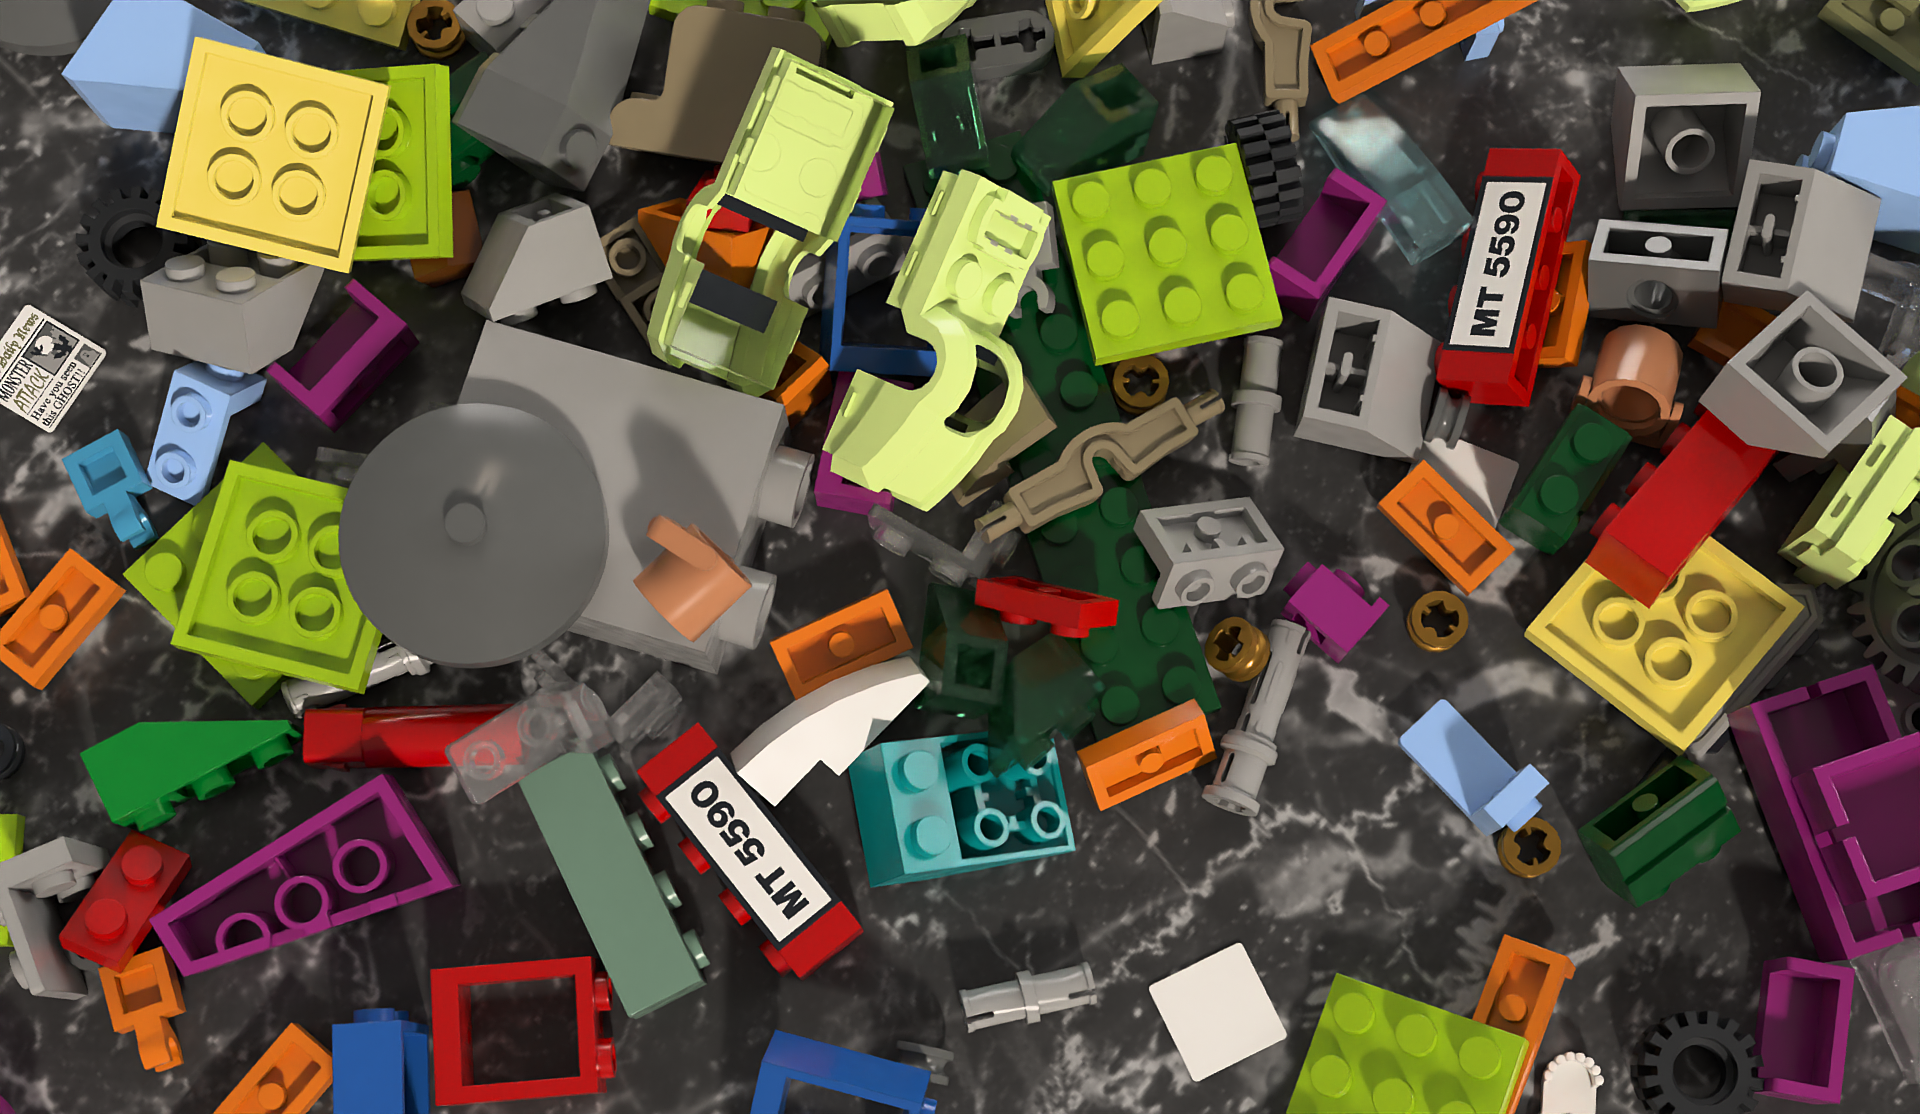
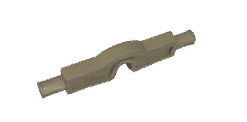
M1250 0L1248 9L1249 27L1253 39L1261 49L1263 56V103L1266 107H1274V110L1278 109L1280 114L1283 113L1287 120V126L1289 125L1292 133L1291 143L1296 142L1300 139L1298 107L1305 106L1309 94L1308 60L1312 26L1307 20L1281 16L1276 13L1274 7L1304 0Z
M1211 388L1182 405L1177 397L1172 398L1127 424L1110 422L1086 429L1070 441L1053 465L1011 487L1003 497L1004 505L981 518L975 519L974 524L977 532L979 533L988 528L981 535V539L989 544L994 539L1017 526L1020 527L1022 532L1030 533L1054 518L1093 503L1102 495L1103 486L1100 484L1093 466L1092 457L1104 458L1123 480H1134L1160 459L1188 444L1198 434L1197 425L1217 414L1223 413L1225 405L1222 398L1212 403L1219 393Z

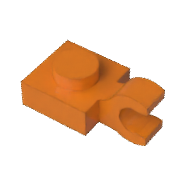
M161 946L133 956L121 974L104 966L98 968L114 1032L125 1034L135 1030L144 1069L149 1070L155 1067L156 1072L159 1073L184 1064L179 1041L169 1024L168 1018L187 1011L174 962L167 949Z

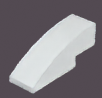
M910 656L871 665L835 679L795 700L760 725L730 753L736 772L771 804L776 806L819 760H822L837 775H840L930 681L919 664Z

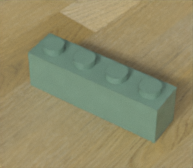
M587 743L516 778L628 1017L638 1019L708 984L701 969L711 964L709 957L694 928L683 933L676 919L673 909L681 906L682 901L667 871L663 870L655 874L645 854V850L654 846L653 840L639 812L636 811L627 816L617 792L627 787L611 754L608 753L599 757L597 751Z

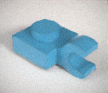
M116 429L62 459L86 513L96 519L108 513L112 527L120 541L125 542L129 539L135 550L158 539V534L152 521L136 499V497L153 488L126 434Z

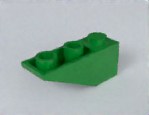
M288 720L138 722L79 754L112 823L132 830L138 827L139 831L143 832L169 822L177 814L174 809L175 807L196 796L199 800H207L226 792L236 783L233 777L256 765L258 769H266L285 761L294 753L292 746L303 741L304 729Z

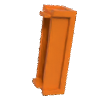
M1504 934L1472 1020L1524 1037L1530 1042L1506 1114H1515L1565 978L1572 980L1576 967L1568 956Z

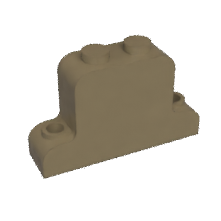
M707 0L706 6L694 5L687 7L678 14L673 24L662 95L631 92L629 99L618 103L610 114L613 135L608 145L640 152L723 164L772 47L783 49L818 67L826 68L828 54L826 43L814 28L804 23L805 12L800 10L769 6L767 16L744 13L745 3L738 0Z

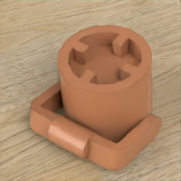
M1634 324L1620 326L1609 332L1601 342L1593 377L1583 375L1574 395L1569 414L1579 403L1627 431L1633 437L1631 442L1654 448H1662L1676 429L1684 408L1683 403L1674 401L1683 359V352L1678 342L1668 333L1652 326Z
M660 514L649 522L646 536L666 549L633 582L649 603L678 632L694 643L752 587V583L735 564L734 560L693 523L688 528H685L676 521Z

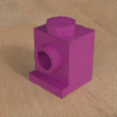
M1308 561L1284 587L1283 591L1291 599L1280 614L1288 621L1305 627V631H1310V640L1339 664L1390 605L1379 597L1370 606L1362 599L1365 595L1364 589L1349 574L1340 569H1336L1332 573L1323 564L1317 569Z

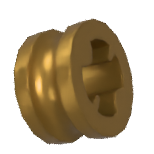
M422 0L413 7L408 15L407 29L409 36L421 55L430 60L443 61L450 59L458 54L466 43L464 33L453 12L455 6L447 0ZM443 19L447 28L442 29L440 39L431 40L427 31L432 30L433 20Z
M1152 355L1122 360L1115 369L1111 386L1114 401L1120 409L1128 414L1136 416L1145 414L1165 401L1169 385L1168 371L1163 363ZM1132 373L1135 377L1142 378L1148 373L1154 378L1150 390L1155 393L1150 397L1142 391L1134 396L1130 395L1126 391L1128 390L1130 379L1125 377Z
M1433 591L1423 595L1411 607L1406 618V630L1410 639L1418 648L1427 652L1440 653L1451 649L1465 635L1468 628V612L1464 603L1457 596L1446 591ZM1428 607H1437L1440 616H1451L1453 625H1449L1444 630V634L1447 637H1437L1434 628L1423 627L1421 618L1425 619L1430 614L1431 610Z
M1230 617L1218 623L1209 633L1205 643V657L1208 664L1217 671L1222 672L1232 681L1244 682L1251 680L1266 666L1270 656V642L1267 635L1258 628L1253 627L1245 619L1239 617ZM1240 643L1243 645L1242 649L1235 656L1232 654L1233 649Z
M1532 817L1516 832H1513L1507 826L1500 833L1497 841V856L1501 865L1510 874L1519 878H1533L1550 871L1557 864L1561 854V840L1557 831L1547 821L1537 817ZM1518 832L1521 838L1530 835L1531 832L1540 838L1536 847L1539 852L1544 854L1540 863H1538L1537 858L1528 860L1526 864L1517 858L1521 848L1513 840Z

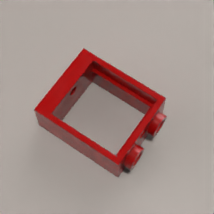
M592 956L430 969L436 1106H456L607 1093L606 1078L616 1077L617 1059L614 1038H604L603 1011H610L613 1008V986L608 972L600 971V960ZM575 977L580 1076L474 1085L470 986Z

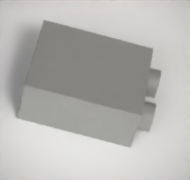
M486 320L457 405L470 403L497 404L527 412L544 420L568 438L582 454L597 479L606 503L609 519V548L605 569L590 603L567 631L713 674H718L727 642L755 649L759 644L770 614L777 582L775 574L751 568L765 523L769 521L790 528L795 527L808 494L815 462L814 454L790 447L793 438L784 404ZM659 514L676 521L685 528H688L692 523L696 525L734 560L735 564L752 583V587L694 643L678 632L649 603L633 582L666 549L646 536L649 522Z

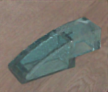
M1360 93L1310 121V129L1336 168L1387 200L1378 222H1383L1412 267L1461 239L1468 231L1474 219L1455 192L1410 137L1366 95Z

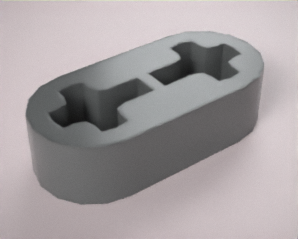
M1029 10L961 20L950 25L943 33L940 44L941 64L944 71L952 79L960 82L972 83L1033 73L1041 70L1050 62L1054 51L1055 31L1051 22L1043 14ZM1030 31L1032 39L1038 40L1036 41L1035 51L1024 52L1022 44L1017 43L1020 32ZM971 41L972 48L977 50L975 61L964 62L962 54L957 53L959 52L960 42Z

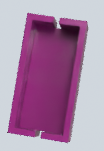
M1872 664L1817 682L1808 687L1804 686L1758 701L1727 714L1730 727L1820 962L1849 960L1903 942L1904 938L1920 936V882L1847 906L1843 905L1820 849L1833 844L1828 831L1816 836L1814 835L1792 782V778L1812 768L1902 738L1874 665Z
M1920 731L1812 768L1792 778L1814 835L1816 836L1828 831L1833 844L1820 849L1844 906L1865 901L1920 882Z

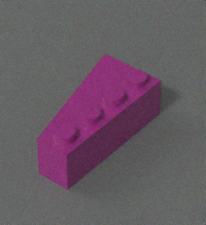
M380 774L150 918L149 921L180 972L186 977L259 954L462 884L394 776Z

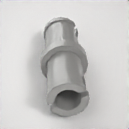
M1253 335L1244 338L1243 345L1245 348L1239 390H1235L1232 393L1231 406L1237 410L1232 449L1228 461L1247 467H1267L1270 461L1269 449L1274 413L1280 412L1282 397L1277 395V386L1284 342L1274 337Z
M1088 962L1031 976L1029 970L1015 973V980L967 991L965 989L959 990V1000L963 1004L961 1011L968 1033L975 1032L977 1029L1024 1019L1027 1025L1041 1021L1040 1015L1086 1004H1096L1097 995L1095 991H1092V989H1095V984Z

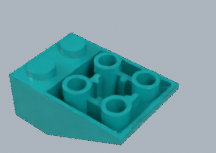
M1051 724L880 743L862 752L848 766L870 888L934 879L1076 851Z

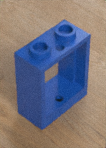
M856 203L852 213L847 218L838 242L834 241L826 250L819 354L829 364V371L856 372L859 369L866 373L932 377L937 365V356L929 342H927V347L843 342L850 232L915 237L927 210L925 208L910 207L909 220L885 218L886 206Z
M395 1008L354 1010L353 1023L332 1024L333 1114H431L429 1025L409 1022V1011H395Z
M775 1030L761 1062L750 1114H784L792 1079L903 1109L902 1114H935L938 1100L925 1097L931 1071Z

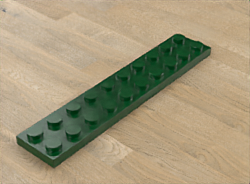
M1020 130L903 166V175L915 208L927 209L943 171L959 176L961 169L980 175L999 187L1012 191L1030 203L1044 201ZM1057 235L1059 268L1042 270L1043 281L1052 288L1055 295L1053 313L1046 314L1039 310L1036 291L1027 292L1021 299L1022 318L1014 319L1008 315L999 338L1013 347L1022 365V373L1029 379L1057 425V428L1008 461L1014 470L1012 474L1006 477L1009 488L1053 465L1070 441L1086 429L1103 423H1122L1102 365H1094L1077 292ZM976 366L973 382L979 400L981 401L1003 383V380L998 375ZM1097 456L1092 457V463L1100 484L1103 486L1102 495L1089 505L1054 518L1030 533H1025L1042 582L1119 600L1116 625L1090 628L1089 637L1087 638L1060 636L1095 743L1191 699L1196 700L1205 716L1219 712L1222 708L1187 607L1179 606L1158 609L1152 600V595L1161 573L1133 529L1140 510L1152 509L1141 475L1131 481L1123 480L1104 458Z

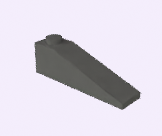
M553 0L540 14H532L519 27L522 32L501 53L494 52L479 67L451 122L542 183L584 192L612 138L613 130L610 114L613 108L623 99L651 0Z

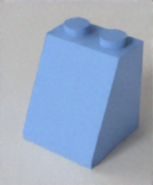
M112 0L61 74L99 119L110 127L175 134L195 37H203L265 53L258 41L184 0Z
M1920 105L1846 113L1829 133L1825 131L1820 132L1809 156L1801 154L1795 166L1817 169L1881 198L1873 240L1920 254Z

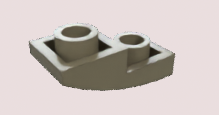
M636 215L600 238L613 278L604 281V283L651 350L647 331L665 265L639 225Z
M1024 374V388L1017 413L1006 430L991 442L978 462L958 485L951 490L956 501L962 507L1012 474L1014 470L1008 461L1057 428L1050 413ZM1004 382L986 395L964 416L979 422H985L994 418L1005 403L1006 386Z

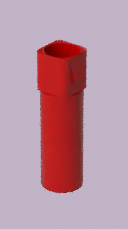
M524 703L351 708L346 704H338L323 709H306L304 713L303 760L305 764L314 769H333L341 772H350V768L523 765L528 757L529 721Z

